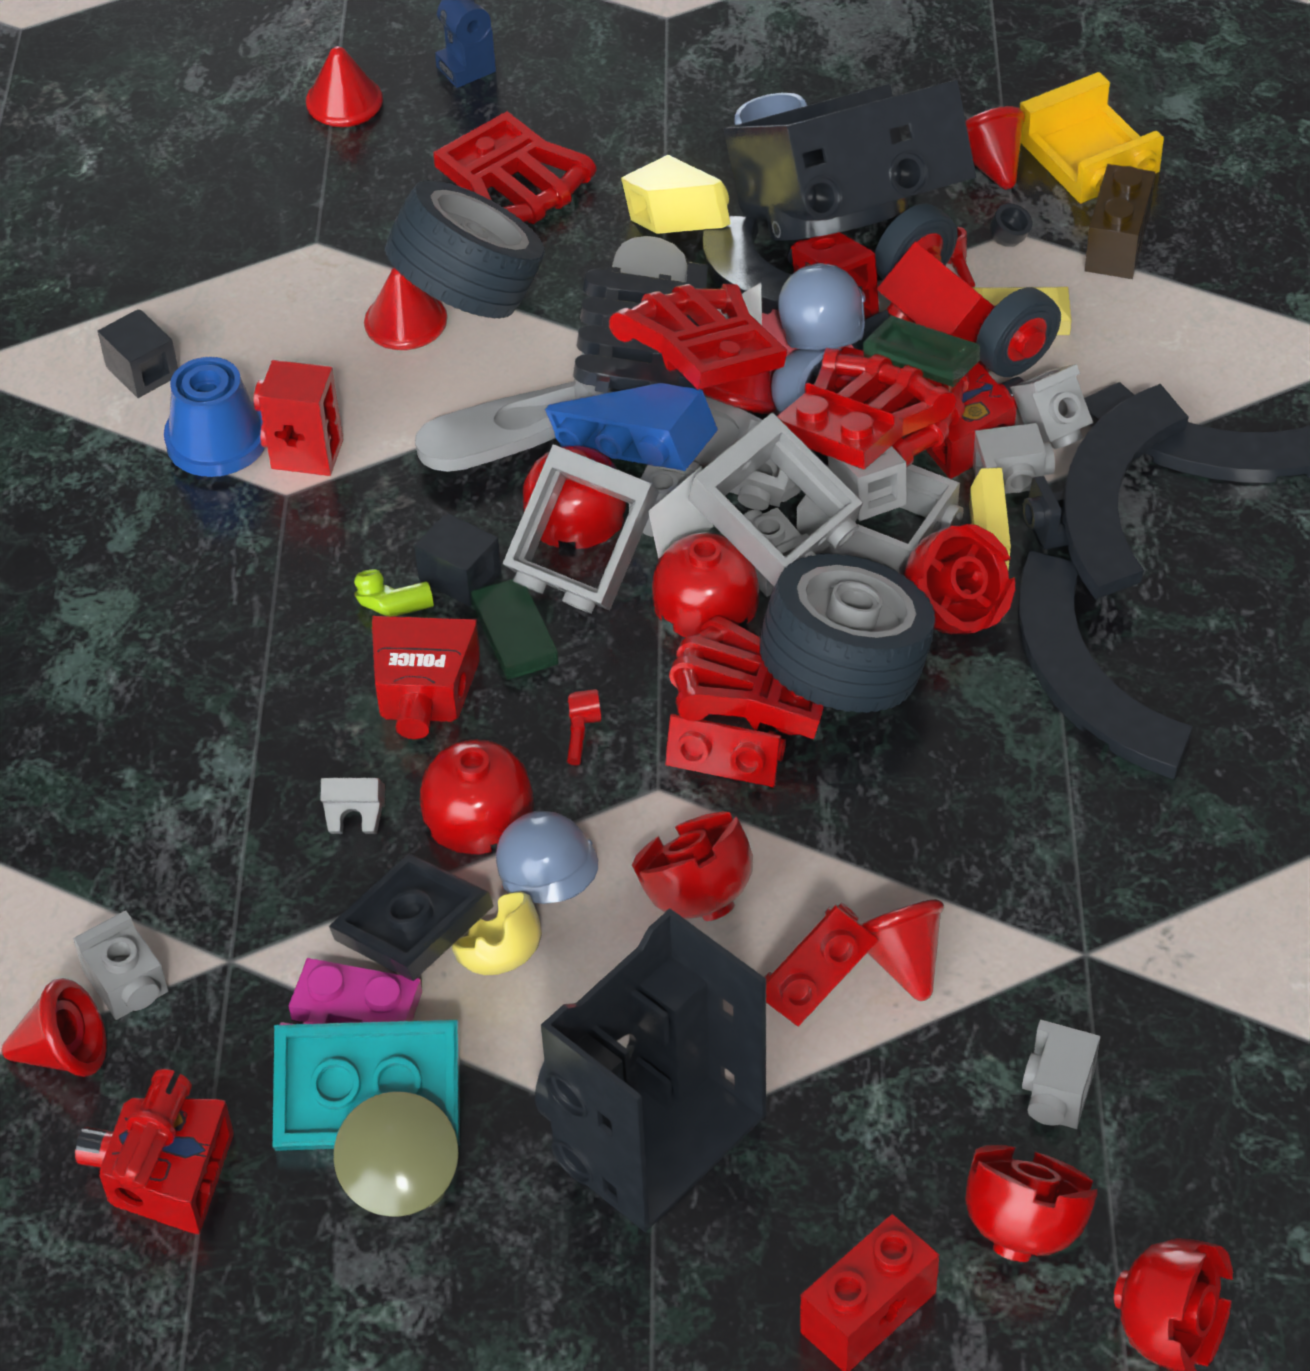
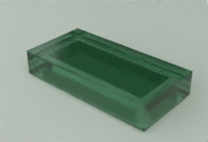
M892 315L863 342L864 357L871 358L874 354L883 355L891 359L892 365L900 368L906 365L916 367L922 370L923 377L954 387L980 360L979 344Z
M514 579L471 591L472 605L507 680L559 664L558 651L527 587L515 583Z

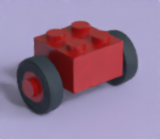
M919 204L904 211L885 230L875 251L876 272L883 280L876 290L891 301V304L886 309L889 314L905 327L910 328L919 336L918 338L950 363L961 365L973 362L978 363L988 373L991 370L1002 377L1017 376L1036 364L1048 351L1059 331L1061 311L1055 301L1041 290L1026 287L1009 294L994 306L946 267L957 243V227L953 220L941 209L931 204Z

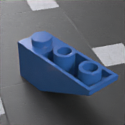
M664 383L550 404L545 409L554 429L555 437L561 447L580 445L596 449L612 459H621L686 471L718 431L703 390Z

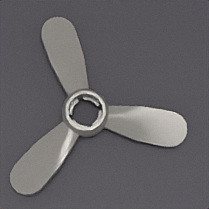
M643 236L634 237L622 243L616 251L612 267L621 268V273L659 278V274L671 275V280L684 282L687 263L685 255L675 244L662 238ZM574 378V381L505 397L445 414L427 422L417 432L415 437L417 455L424 465L434 470L447 472L464 470L488 463L555 439L554 429L545 411L548 405L606 393L595 391V386L582 384ZM705 397L718 431L694 459V462L700 463V467L702 466L703 470L747 433L751 419L759 422L762 419L742 409ZM788 478L781 502L789 500L801 491L790 478Z

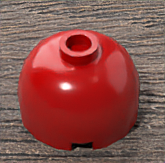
M580 445L561 447L617 469L615 464L606 455L596 449ZM549 452L545 453L534 463L524 481V512ZM566 478L541 541L555 547H559L558 540L575 542L576 549L589 548L603 543L621 529L624 522L626 502Z
M973 524L949 526L922 539L911 552L904 572V576L914 582L926 594L925 596L929 598L935 612L934 629L942 633L971 634L998 624L1010 609L1015 592V577L1009 579L1008 568L1005 561L1011 560L1007 549L993 533Z
M708 532L690 534L675 541L658 560L652 582L655 614L661 622L663 616L666 621L672 623L675 633L683 637L696 636L700 633L702 625L716 616L724 617L737 625L742 623L747 617L748 623L755 617L760 601V589L755 566L724 535Z
M471 739L454 743L442 750L424 772L421 784L420 806L423 821L430 828L431 836L438 844L457 853L480 855L492 852L491 845L498 844L502 833L512 822L525 814L533 812L534 797L525 765L509 749L493 741Z
M724 811L705 814L675 826L679 837L663 846L658 836L636 854L631 865L645 893L653 904L663 912L671 908L681 917L687 919L702 917L704 921H713L731 912L735 907L734 900L744 891L753 870V854L748 838L738 818L735 817L733 819L730 812Z
M1006 1145L982 1146L976 1149L968 1175L965 1200L970 1219L980 1233L994 1243L993 1250L1007 1259L1027 1262L1030 1260L1031 1255H1051L1069 1247L1083 1233L1091 1216L1097 1196V1189L1091 1190L1093 1180L1075 1167L1048 1155L1035 1152L1033 1161L1029 1162L1012 1159L1016 1147Z
M1175 1238L1151 1245L1137 1257L1130 1270L1122 1271L1114 1290V1304L1116 1308L1121 1309V1322L1129 1343L1150 1362L1171 1371H1197L1194 1367L1195 1364L1209 1366L1222 1342L1230 1315L1231 1300L1219 1297L1221 1278L1233 1280V1268L1229 1253L1220 1245L1194 1239Z

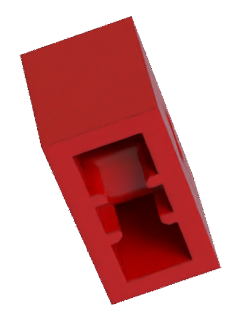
M272 360L265 379L258 380L254 391V408L256 411H261L263 421L260 434L261 445L268 448L271 469L331 476L344 440L333 367Z
M891 1214L801 1294L800 1332L842 1371H851L936 1293L939 1254L896 1216Z

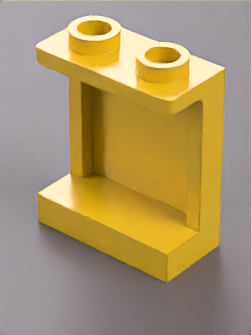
M1100 72L1020 103V109L1025 113L1021 144L1080 204L1098 197L1107 164L1131 166L1137 169L1155 171L1156 173L1160 172L1164 137L1158 131L1140 137L1107 104L1110 82Z

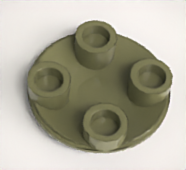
M408 1092L382 1093L359 1104L342 1123L334 1145V1167L344 1191L360 1207L382 1216H407L440 1202L453 1180L458 1164L457 1137L448 1117L430 1100Z

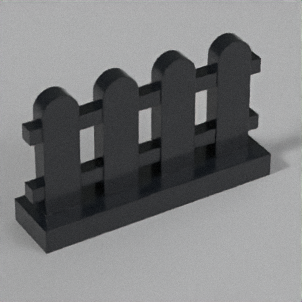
M688 262L684 282L671 280V275L659 274V278L621 273V268L611 266L608 267V270L593 269L586 272L583 291L590 297L585 298L581 304L580 319L587 325L581 327L578 331L576 346L584 354L575 359L573 370L575 380L585 385L595 386V391L608 393V388L627 390L657 383L697 389L677 369L669 371L660 352L636 339H632L629 342L618 340L610 330L609 320L619 310L623 308L632 309L641 303L643 296L647 293L660 291L665 295L672 293L673 288L685 284H690L695 289H706L708 265ZM689 315L687 316L697 327L699 326Z

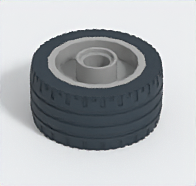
M424 180V182L420 181V183L415 185L406 198L399 215L396 217L385 245L388 260L413 285L456 309L493 319L506 318L513 314L536 276L545 252L543 243L538 238V235L507 209L466 188L436 180Z
M810 555L806 558L803 557L800 560H795L787 568L785 567L774 586L761 630V658L764 661L765 667L768 668V671L773 674V677L780 684L786 686L788 690L793 691L796 695L802 696L804 699L810 700L815 704L848 712H877L879 710H886L905 701L915 688L931 646L935 625V612L929 598L925 596L926 594L914 582L885 565L883 566L877 562L850 555Z

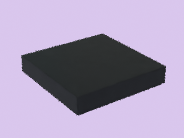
M409 853L332 922L329 928L335 941L414 981L494 905L488 891Z

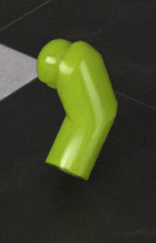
M376 569L362 571L355 577L354 582L358 589L355 592V597L360 605L382 615L396 617L434 606L432 593L427 581L394 589L384 585L383 576Z

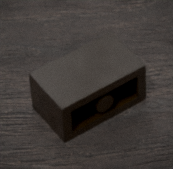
M1107 164L1089 226L1085 272L1133 280L1150 218L1155 171Z

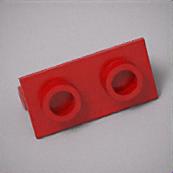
M671 714L665 765L774 787L778 761L783 759L786 739H781V736L776 735L775 731L765 733L706 720L691 722L684 720L680 715Z
M842 902L833 908L828 907L825 910L826 916L773 973L768 972L764 976L766 978V1003L798 1027L879 941L878 937L857 922L859 917Z

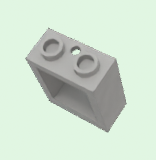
M773 412L694 476L688 498L773 586H775L784 568H787L795 560H800V558H806L810 555L816 556L830 545L835 549L843 546L859 528L855 521L863 504ZM769 459L830 518L785 557L725 497V495Z
M553 444L503 564L516 572L513 581L519 585L542 594L546 585L563 591L565 594L562 602L591 614L595 605L610 611L649 519L648 511L654 507L659 491L652 483ZM566 478L632 504L597 589L531 562Z
M911 464L906 468L907 505L900 508L926 517V519L908 544L857 524L859 526L858 530L843 546L835 549L830 545L821 553L850 555L852 557L868 559L904 575L909 556L922 539L943 528L960 525L963 517V507L958 505L960 483ZM807 495L804 496L797 506V530L801 535L807 533L810 536L830 519Z

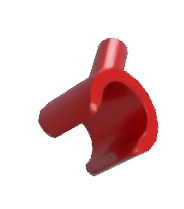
M957 227V243L947 264H952L958 276L971 287H975L976 284L966 264L967 232L964 228Z
M596 689L573 692L569 695L571 735L567 763L570 765H579L581 763L585 735L584 724L601 722L599 696Z

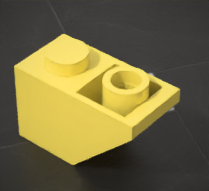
M666 155L621 177L631 220L656 234L724 228L731 224L727 208L729 195L722 181L670 155Z

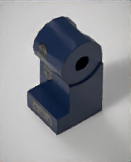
M442 0L438 6L437 16L444 25L446 48L435 52L436 67L456 88L496 72L493 31L489 13L476 4L474 0Z

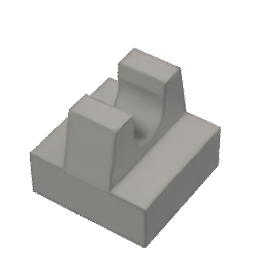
M321 778V802L324 805L328 832L331 834H343L344 817L349 812L357 811L362 815V831L365 834H377L382 807H385V784L379 778Z

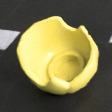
M519 891L499 897L498 915L492 920L480 919L469 929L467 936L459 938L452 945L457 962L468 970L481 975H499L512 971L527 962L538 949L542 936L540 920L530 895Z

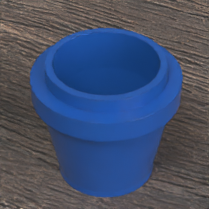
M218 357L196 358L181 365L174 372L170 381V416L164 427L166 450L172 462L188 473L207 477L232 474L251 465L265 449V447H262L260 440L263 421L261 411L255 410L254 402L246 390L237 367L230 361Z

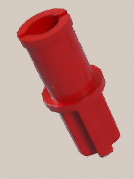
M169 1069L157 1070L152 1077V1083L139 1111L129 1116L126 1125L129 1133L112 1168V1177L118 1180L123 1188H144L149 1182L163 1148L173 1143L176 1136L173 1126L192 1088L190 1081L184 1075H179L171 1093L167 1094L166 1089L174 1071Z

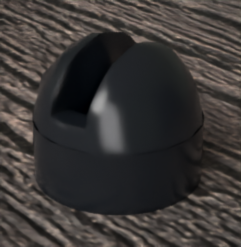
M1012 203L1004 204L997 209L993 216L990 232L997 244L1005 247H1015L1025 240L1032 228L1033 221L1028 211L1023 207Z

